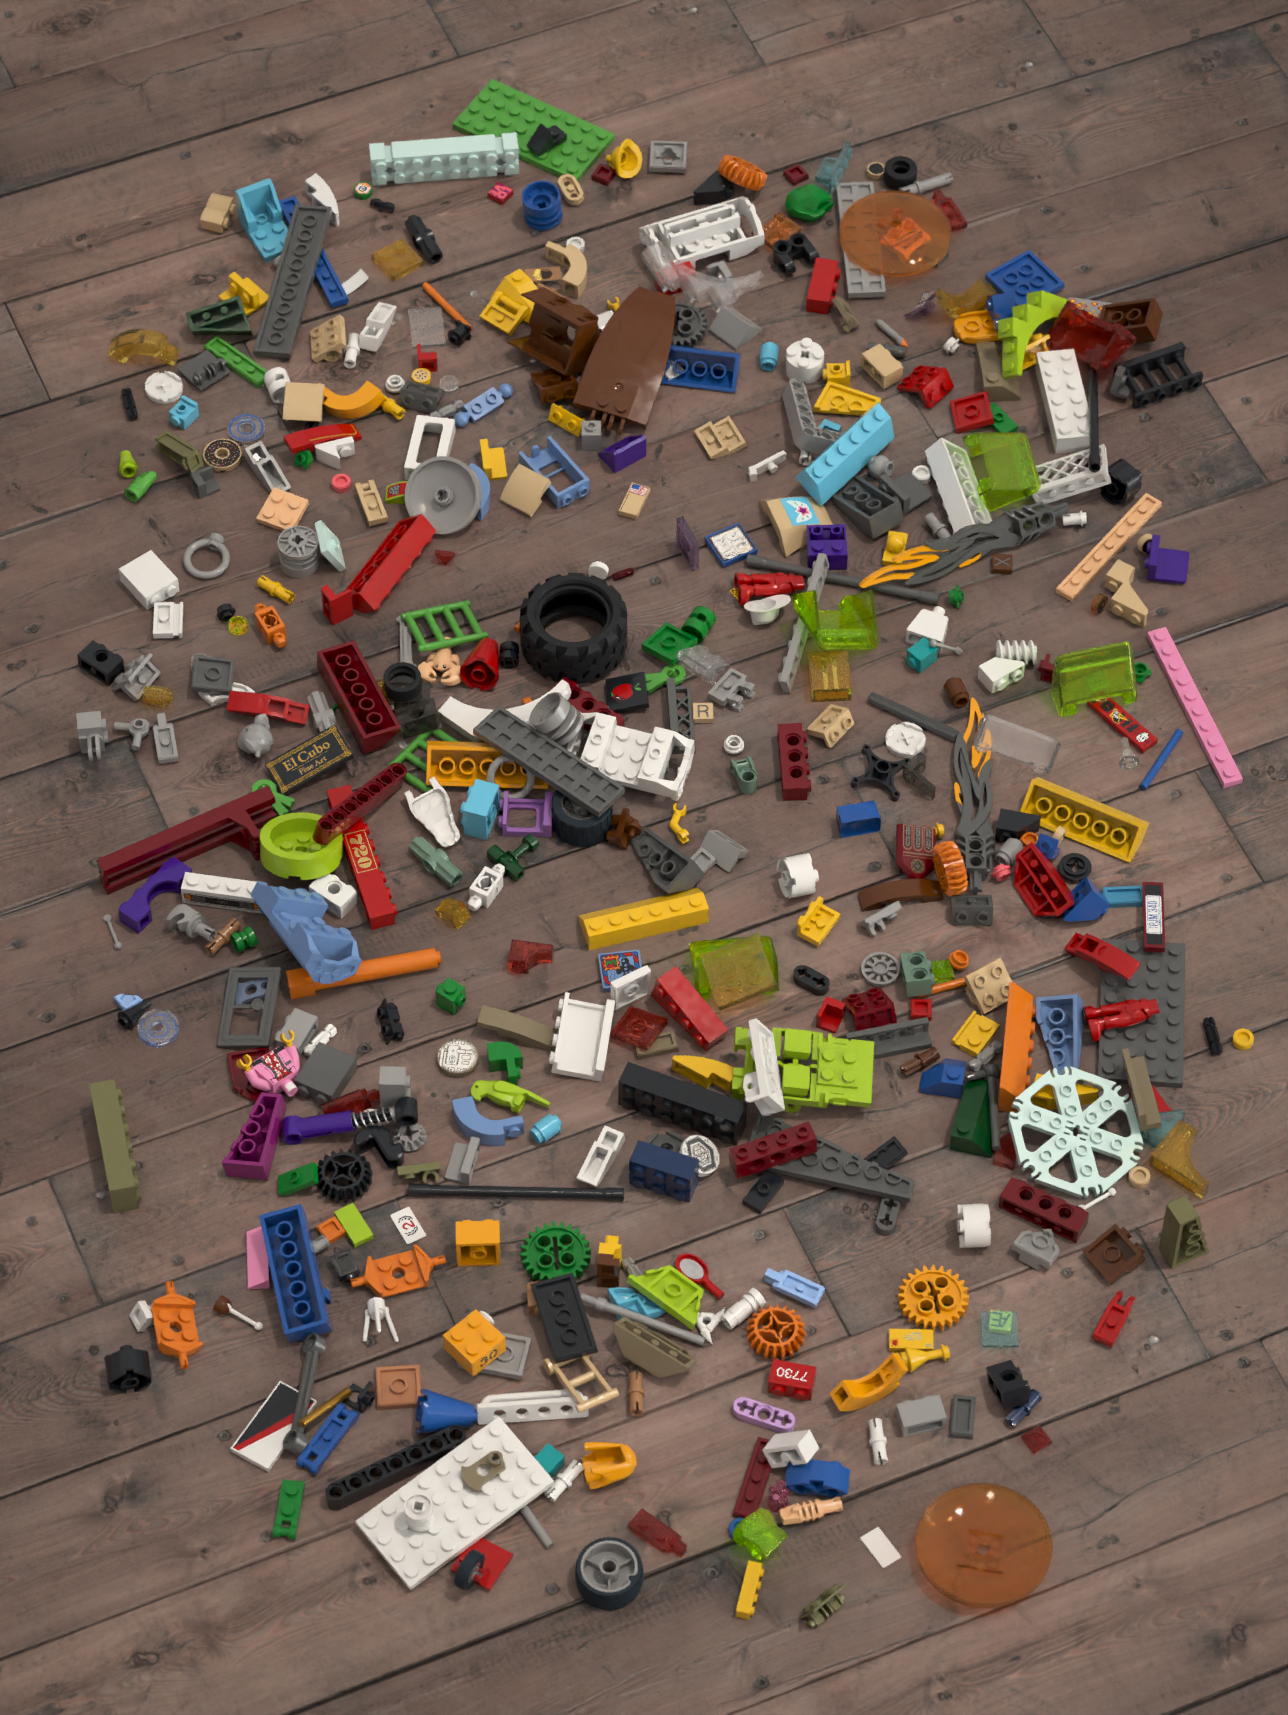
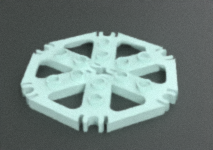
M1067 1066L1064 1067L1062 1070L1063 1075H1059L1057 1069L1054 1068L1052 1074L1049 1070L1017 1096L1011 1106L1018 1110V1113L1010 1111L1008 1115V1124L1018 1164L1020 1166L1026 1162L1022 1170L1024 1171L1027 1168L1033 1170L1029 1177L1030 1179H1034L1037 1174L1039 1175L1034 1180L1035 1183L1080 1199L1082 1196L1087 1198L1089 1196L1088 1190L1090 1189L1094 1191V1195L1097 1197L1100 1191L1101 1195L1135 1167L1140 1160V1157L1133 1154V1151L1141 1153L1144 1144L1132 1098L1124 1103L1129 1095L1128 1093L1123 1097L1118 1095L1117 1092H1119L1121 1086H1117L1112 1090L1111 1088L1116 1086V1082L1071 1066L1069 1069ZM1078 1080L1089 1082L1103 1089V1095L1083 1112L1075 1082ZM1045 1085L1052 1086L1059 1114L1033 1105L1030 1098ZM1123 1111L1127 1115L1131 1135L1129 1137H1122L1099 1127L1116 1112ZM1025 1126L1053 1137L1035 1152H1029L1024 1144L1021 1127ZM1077 1128L1080 1134L1073 1136V1132L1070 1130ZM1093 1151L1121 1160L1122 1165L1109 1177L1103 1178L1098 1174ZM1068 1153L1076 1178L1075 1183L1066 1182L1049 1174V1169Z

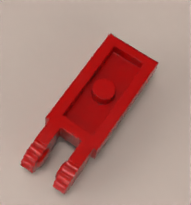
M1119 1290L1114 1299L1108 1304L1092 1335L1093 1340L1111 1348L1120 1334L1136 1299L1130 1296L1125 1307L1119 1305L1123 1297V1292Z

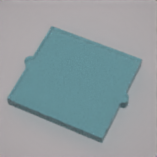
M1000 1309L997 1311H981L982 1347H998L999 1349L1003 1347H1019L1017 1311H1001Z

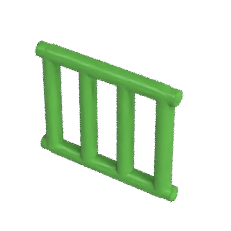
M469 600L415 610L400 615L402 621L405 620L417 641L419 653L488 638L487 632L482 631L473 615ZM462 609L475 634L464 636L451 611ZM443 613L456 637L445 640L432 615ZM425 617L437 641L426 643L414 619Z
M433 722L389 765L394 762L402 763L406 759L426 772V762L412 753L418 747L427 751V742L425 740L431 734L442 741H459L438 729V725ZM407 772L405 780L426 793L433 789V787L426 785V783Z

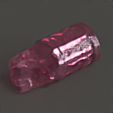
M777 1479L776 1485H771L768 1493V1507L775 1513H779L780 1509L788 1507L789 1497L786 1482Z

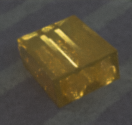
M848 650L808 652L807 667L811 702L851 700L852 684Z

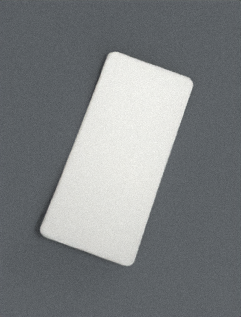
M360 269L341 285L348 295L361 286L369 277Z

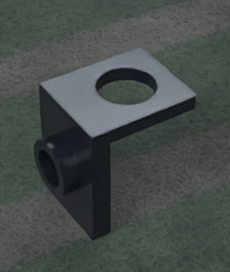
M371 1381L368 1382L364 1389L354 1383L349 1387L352 1393H360L357 1397L358 1402H352L349 1397L342 1402L363 1413L375 1399L374 1383Z

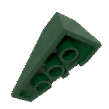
M979 1079L967 1080L951 1133V1150L992 1158L993 1150L987 1081Z

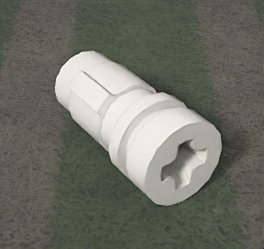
M752 1288L741 1297L739 1302H736L726 1310L727 1312L720 1316L721 1320L728 1329L732 1330L747 1319L750 1314L757 1312L760 1307H764L766 1301L757 1289Z

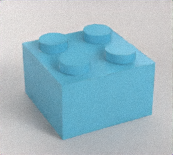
M476 779L474 785L468 789L467 801L461 805L460 813L463 814L461 825L465 835L487 840L500 811V790L498 784Z

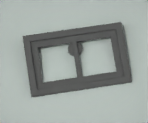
M281 967L229 968L216 1047L270 1046L282 972ZM268 978L264 1002L261 999H255L251 1004H235L239 979ZM253 1009L256 1012L263 1010L259 1035H229L233 1010Z

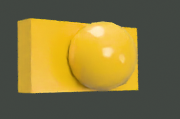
M889 531L882 565L888 566L903 563V561L894 562L892 558L905 551L908 540L907 533Z

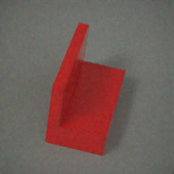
M328 585L321 588L323 613L332 625L353 616L352 593L350 589L335 595Z

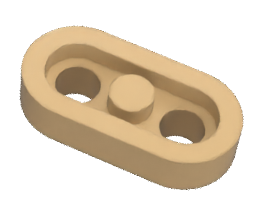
M570 174L560 176L558 188L565 201L570 205L581 204L583 202V190L576 178Z

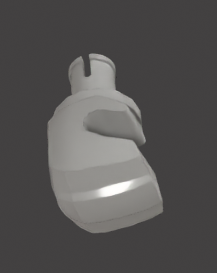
M186 904L177 905L166 919V926L172 932L179 928L180 932L186 931V934L191 938L200 935L210 942L214 940L212 937L216 938L217 930L205 924L204 916Z

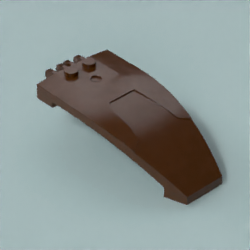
M639 286L623 301L602 330L590 354L573 401L574 408L591 413L589 421H595L596 416L602 417L600 420L602 430L607 419L609 420L607 425V431L609 432L613 429L614 421L620 423L617 430L618 435H622L625 425L628 426V424L646 430L671 349L675 322V297Z

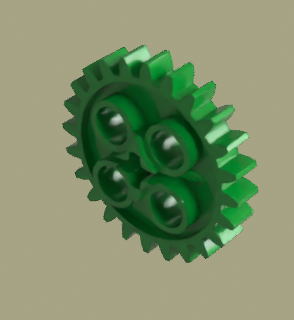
M552 1221L551 1227L543 1223L542 1230L536 1226V1233L529 1232V1238H524V1245H521L522 1267L526 1268L527 1275L532 1274L533 1281L537 1278L543 1281L573 1273L577 1282L576 1275L583 1277V1270H588V1263H591L589 1240H586L585 1234L579 1235V1228L573 1231L572 1224H569L566 1228L563 1222L556 1226L555 1222ZM554 1238L557 1239L559 1270L555 1269L553 1252Z

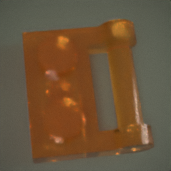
M778 212L774 215L773 219L762 226L764 244L773 250V244L777 240L789 241V237L792 234L801 233L802 227L783 213Z

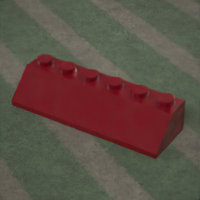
M353 640L317 651V668L362 753L381 749L401 730V726L357 644Z

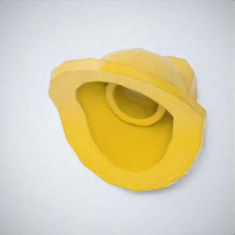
M625 139L620 146L613 150L611 155H607L605 158L609 166L616 170L617 176L622 178H632L639 172L642 165L641 151L631 139Z

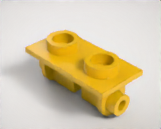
M554 403L551 405L548 420L579 437L582 421H586V419L573 415L561 405L557 406Z

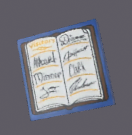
M740 523L705 536L706 544L723 568L746 559L748 554H758V549Z

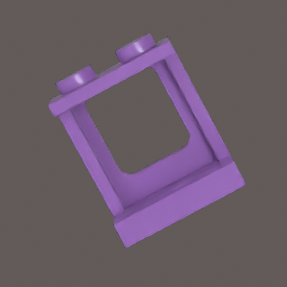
M504 791V799H500V811H503V816L499 815V828H502L503 836L525 837L527 834H532L534 837H552L551 804L553 792H545V799L509 798V792ZM510 810H534L537 812L536 826L533 828L509 827L508 812Z

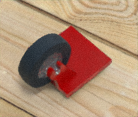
M481 1538L463 1551L451 1567V1571L456 1573L454 1585L466 1591L475 1583L490 1591L512 1559L513 1554Z

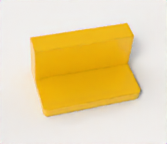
M480 439L482 468L489 481L507 479L504 449L502 447L489 448L488 439Z

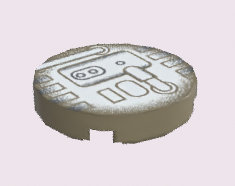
M461 1038L451 1039L439 1047L437 1052L438 1066L448 1076L455 1078L465 1077L478 1066V1050L469 1040Z

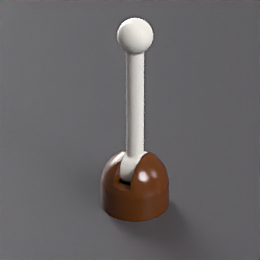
M221 1295L217 1299L213 1307L215 1312L223 1315L230 1312L253 1325L258 1331L263 1328L261 1322H255L232 1309V1303L227 1297Z

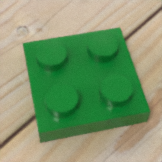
M666 622L645 640L641 646L643 651L673 666L695 647L698 642L697 638Z

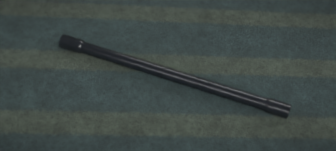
M1090 351L1087 354L1089 470L1091 472H1098L1101 468L1098 418V354L1095 351Z
M408 1183V1196L569 1198L624 1201V1188L463 1186Z

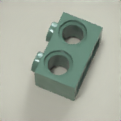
M925 951L901 953L900 970L906 997L930 995L931 986L935 985L934 973H930L932 971L931 960L926 959Z

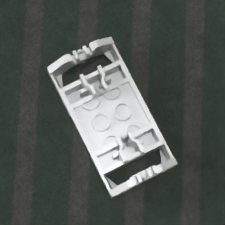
M598 712L581 713L584 716L583 725L577 735L569 741L568 751L577 755L581 745L584 723L590 724L592 727L580 759L622 786L670 797L675 801L679 800L683 793V786L685 787V780L688 778L695 751L694 740L688 739L675 731L655 727L653 734L618 726L616 717ZM674 746L684 747L683 761L681 766L678 767L676 779L674 781L664 780L666 771H669V760Z

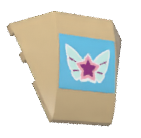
M800 496L759 500L765 516L769 517L776 531L779 545L786 559L796 550L805 548L807 544V525H833L824 505L820 507L812 497Z

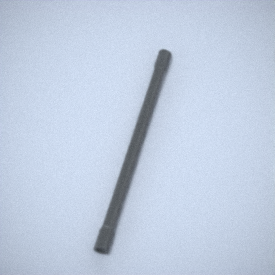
M748 554L746 566L793 573L794 575H802L804 577L812 576L813 573L812 568L770 560ZM827 572L825 579L828 582L861 588L859 584L863 580L862 578ZM878 583L862 588L938 605L940 593L920 591L886 583Z

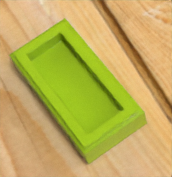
M354 1203L334 1212V1216L346 1231V1235L354 1248L374 1239L372 1231Z

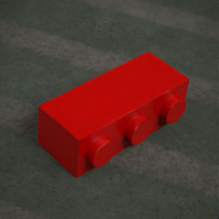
M816 257L806 301L807 312L828 315L830 307H834L832 299L835 296H833V293H837L838 282L836 280H840L841 269L838 268L837 260Z

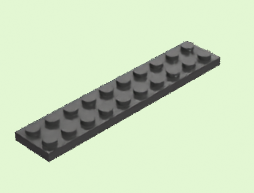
M295 205L253 349L254 356L291 358L332 216V207Z

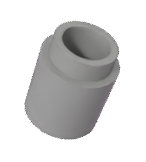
M1008 838L996 851V856L994 857L998 865L1011 866L1016 860V854L1023 849L1022 842L1016 838Z

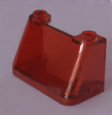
M1067 300L1047 333L1050 338L1046 341L1050 344L1049 348L1054 351L1074 349L1076 358L1091 364V368L1100 372V370L1105 371L1130 349L1137 340V337L1123 325L1108 323L1089 314L1084 309L1077 308L1075 303Z

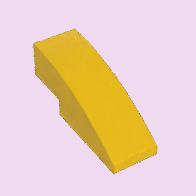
M673 1056L672 1070L706 1089L711 1084H714L728 1093L732 1091L734 1067L704 1057Z

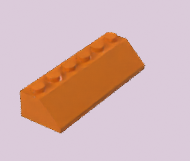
M1010 982L1008 992L998 1111L1018 1113V1110L1011 1106L1014 1099L1025 1091V1087L1028 1088L1030 1086L1031 1075L1026 1074L1027 1070H1031L1032 1057H1028V1052H1033L1034 1040H1030V1035H1034L1035 1022H1031V1019L1036 1017V1005H1033V996L1014 982Z

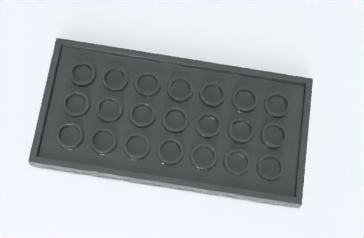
M1102 938L1103 941L1139 961L1141 965L1130 980L1101 970L1100 1005L1113 1004L1129 999L1141 1000L1146 998V1001L1156 999L1160 1013L1151 1015V1019L1147 1017V1020L1132 1026L1102 1030L1098 1045V1076L1117 1084H1128L1122 1057V1049L1128 1048L1131 1058L1144 1056L1150 1082L1153 1086L1182 1088L1185 944L1165 942V952H1144L1143 941Z

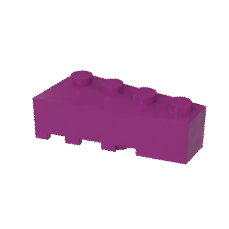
M261 1092L249 1113L248 1121L242 1125L240 1135L236 1141H233L228 1156L224 1157L221 1162L226 1176L268 1180L282 1128V1120L287 1109L282 1094Z

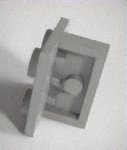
M151 653L145 656L141 654L136 660L132 659L125 667L127 669L124 674L120 673L114 679L115 685L112 689L116 691L121 688L134 702L137 701L161 673L149 661L153 655Z

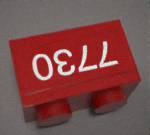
M773 1359L767 1393H772L775 1396L794 1397L801 1401H811L817 1367Z

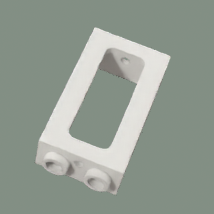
M417 415L404 466L405 480H408L415 468L421 464L417 463L416 460L423 431L442 433L436 457H450L455 436V419Z

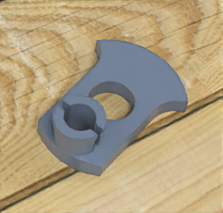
M258 978L245 983L238 982L235 1004H246L255 999L264 998L268 978ZM257 987L254 994H247L249 988Z

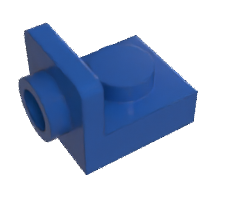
M1044 833L1039 835L1036 846L1047 858H1056L1061 848H1058V839Z

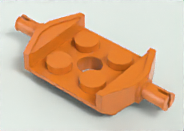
M415 1244L413 1245V1250L372 1260V1257L369 1256L365 1275L350 1279L352 1288L365 1284L376 1297L384 1298L429 1286L431 1270H434L433 1266L446 1264L444 1254L433 1258L428 1257ZM402 1272L404 1276L397 1279L393 1277V1274Z
M167 1281L165 1283L167 1295L155 1299L151 1304L157 1345L163 1354L178 1358L180 1369L184 1367L185 1370L189 1368L187 1356L194 1355L203 1346V1342H199L193 1312L196 1302L175 1293L174 1282L171 1281L170 1284V1281ZM170 1326H175L179 1332H174L170 1329Z

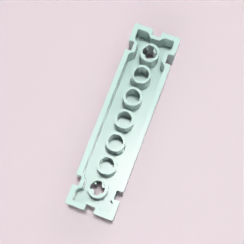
M503 133L502 137H495L494 134L398 141L391 142V145L384 146V143L369 144L372 186L386 185L387 181L401 184L497 176V173L504 172V175L519 174L517 133Z

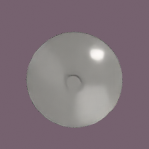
M438 456L422 462L410 475L405 488V505L410 517L422 514L435 528L436 532L434 534L438 535L453 534L467 527L477 515L481 504V486L475 472L466 463L452 457Z

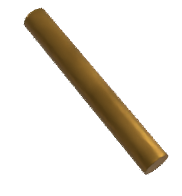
M346 1387L299 1420V1425L302 1428L306 1427L352 1395L350 1388Z

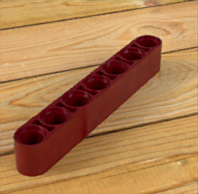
M398 762L392 763L322 816L315 827L313 840L321 845L329 844L399 790L407 774L406 766Z

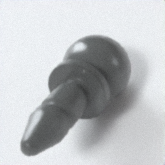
M990 1063L980 1067L979 1071L970 1072L965 1076V1079L972 1081L982 1079L987 1081V1078L991 1076L997 1079L1001 1071L998 1065Z

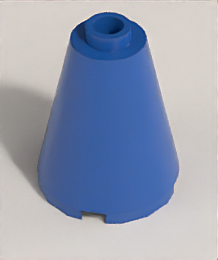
M427 1389L420 1390L423 1396H418L416 1407V1421H420V1427H416L417 1433L439 1432L453 1425L468 1428L477 1422L478 1413L474 1409L473 1404Z

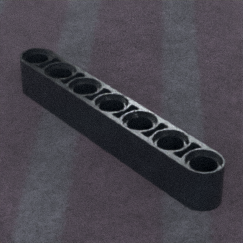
M460 1425L450 1426L332 1482L325 1491L327 1506L334 1511L342 1510L429 1468L466 1441L465 1429ZM456 1437L460 1438V1440L454 1441L452 1439ZM440 1447L439 1450H433L432 1448ZM416 1456L421 1457V1458L418 1459V1460L412 1459L413 1457H416ZM394 1466H400V1467H401V1468H399V1469H392V1467H394ZM380 1476L378 1479H373L372 1477ZM355 1485L361 1486V1487H359V1488H357V1489L352 1488V1487L355 1486ZM333 1495H340L339 1498H332Z

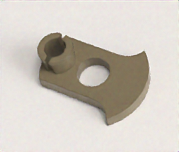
M835 296L832 302L837 306L845 319L841 326L849 333L850 330L857 328L860 324L851 311L850 305L842 298Z
M491 1451L469 1467L461 1466V1475L465 1485L475 1492L482 1493L483 1485L506 1470L502 1453L500 1451ZM487 1466L490 1472L486 1476H480L477 1473L478 1468Z

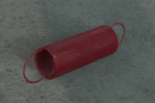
M630 567L613 573V579L616 581L634 574V570Z

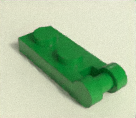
M282 1479L273 1527V1538L286 1536L289 1539L296 1540L305 1482ZM283 1524H284V1525H290L289 1528H288V1527H282V1526H283Z

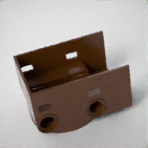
M545 287L522 293L521 296L534 302L529 321L531 332L528 336L508 341V343L565 376L583 371L587 358L590 356L600 336L598 316L592 314L586 307L573 304L568 299L555 294ZM569 326L577 330L575 331L574 340L568 336L567 329Z

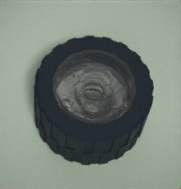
M558 790L555 791L552 797L551 810L552 828L557 837L565 843L579 847L593 846L596 843L602 842L606 838L608 831L612 830L613 805L600 817H597Z

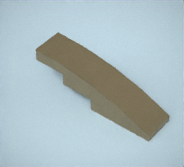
M482 1005L477 1020V1027L498 1031V1036L518 1040V1045L555 1052L552 1040L553 1035L558 1034V1030L518 1014Z

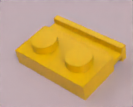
M976 1011L972 1012L952 1039V1045L959 1046L961 1050L974 1057L987 1047L1000 1029V1024L983 1015L976 1014Z

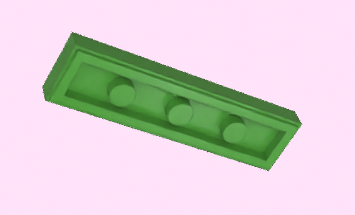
M216 336L204 345V351L208 350L216 358L223 357L227 362L225 365L255 387L260 388L265 384L263 377L267 370L219 336Z

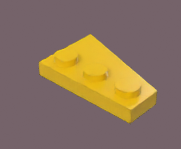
M828 381L813 407V412L862 416L877 403L881 404V398Z

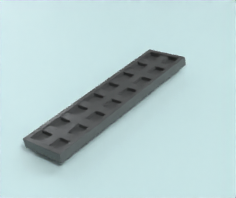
M500 705L473 729V735L597 817H600L625 793L623 786Z

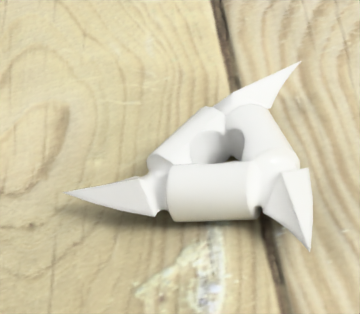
M725 1308L716 1313V1315L714 1313L698 1312L696 1325L702 1336L710 1343H712L710 1333L719 1324L718 1322H721L720 1316L724 1314ZM708 1320L710 1323L706 1325L703 1321Z

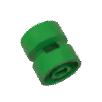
M696 606L681 627V630L696 637L698 644L702 643L708 631L715 624L716 616L708 608Z

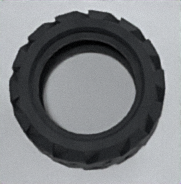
M568 573L565 576L558 574L545 579V583L542 585L538 583L528 592V599L524 598L520 608V645L522 646V654L528 664L533 663V669L543 677L550 676L556 682L566 677L570 681L581 684L591 682L595 677L600 679L609 674L614 666L617 667L627 649V609L621 594L612 585L608 586L603 579L593 575L588 577L583 573ZM565 615L587 616L597 621L603 627L596 636L580 642L562 641L554 638L544 630L551 621Z

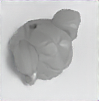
M265 713L257 715L254 718L253 724L242 729L238 739V746L247 754H254L258 758L267 754L273 744V737L269 731V720Z

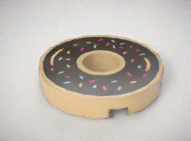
M230 439L214 440L204 448L203 452L205 465L207 467L211 465L215 472H220V470H225V472L231 471L241 463L242 459L240 446ZM220 454H226V455H227V456L224 457V458L218 457Z

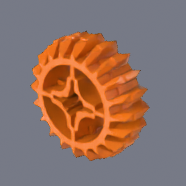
M724 155L719 163V173L739 186L760 191L766 182L767 175L762 169L740 157Z
M943 841L933 847L932 855L935 874L937 875L940 887H942V891L947 896H957L967 890L968 884L967 870L965 869L963 856H961L958 846L953 841Z
M778 1303L775 1305V1308L768 1304L766 1310L760 1307L758 1313L754 1312L752 1318L748 1320L746 1328L747 1341L750 1343L751 1350L756 1349L757 1356L763 1353L765 1360L769 1356H772V1359L780 1357L784 1360L785 1355L792 1357L793 1351L798 1353L800 1346L803 1345V1338L806 1333L804 1330L805 1324L801 1322L800 1315H795L794 1309L788 1311L787 1305L782 1309L779 1308ZM769 1322L767 1326H764L763 1329H760L764 1324Z

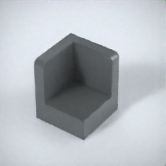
M211 465L190 473L192 487L200 499L220 491V486L214 478V470Z

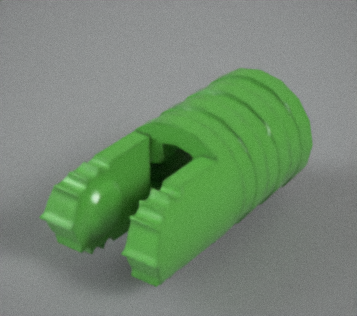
M153 471L142 472L124 490L125 496L132 502H138L154 483L157 477L156 473Z

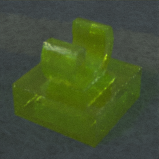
M949 959L931 962V973H934L935 984L955 979Z

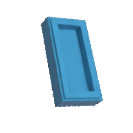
M1142 885L1102 887V894L1107 898L1110 905L1108 908L1142 907Z

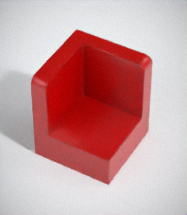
M417 344L418 368H425L429 372L438 371L437 353H421V344Z
M826 996L816 1017V1027L835 1034L845 1016L846 1003Z

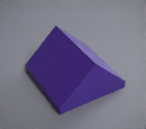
M645 435L628 436L598 452V455L614 473H617L646 457Z

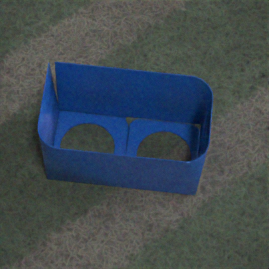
M875 801L839 806L836 809V821L841 837L874 833L881 829V818Z

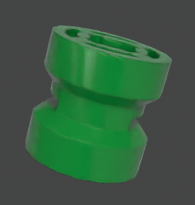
M250 926L244 928L242 932L230 934L232 944L238 953L245 951V948L249 946L254 947L258 945L256 935Z

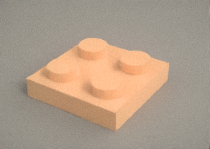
M274 487L256 518L257 522L280 531L297 526L309 505V501Z

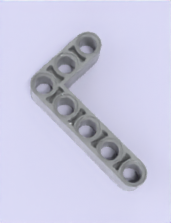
M791 378L782 393V398L794 444L801 450L821 454L842 433L816 427L805 384L800 379Z

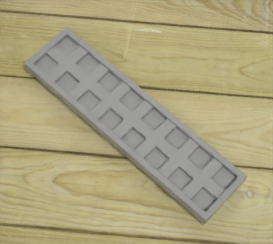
M873 182L836 183L848 298L886 297Z

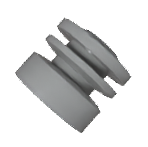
M298 525L283 530L277 541L281 570L285 575L292 578L300 579L311 576L318 570L320 565L317 534L306 526Z
M553 692L546 695L536 704L529 720L531 725L539 732L562 746L577 735L583 725L584 716L573 705H570L559 692Z

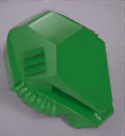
M806 184L795 188L788 193L785 200V209L788 215L803 219L804 222L817 221L826 212H830L834 205L830 193L813 184Z

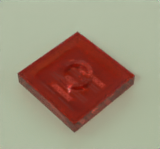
M630 1006L610 1031V1037L648 1050L666 1027L668 1021L667 1018Z

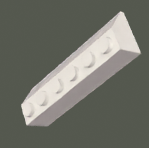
M940 438L925 450L927 463L932 470V477L938 486L937 491L943 500V507L947 511L948 521L952 525L953 534L968 525L990 523L992 519L967 451ZM984 536V537H980V538L973 539V540H974L973 543H975V542H977V541H979V540L985 539V538L993 537V536Z

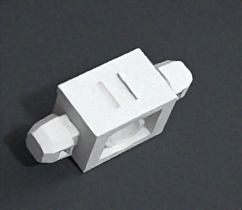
M498 863L492 869L485 866L469 888L470 899L468 901V908L470 910L476 911L481 905L488 908L503 888V875L505 873L503 865Z

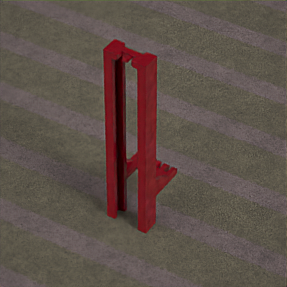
M265 786L97 859L102 887L106 894L109 895L154 875L161 865L172 857L185 862L228 842H233L250 851L254 859L259 861L260 832L258 829L263 828L267 822L277 817V814L272 811L270 806L276 803L274 794L269 786Z

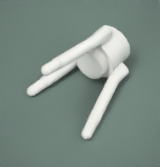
M379 1297L369 1299L367 1301L368 1309L365 1310L362 1340L364 1342L367 1340L370 1318L375 1320L377 1332L380 1333V1320L385 1316L394 1341L396 1343L399 1342L389 1315V1308L385 1307L384 1299Z

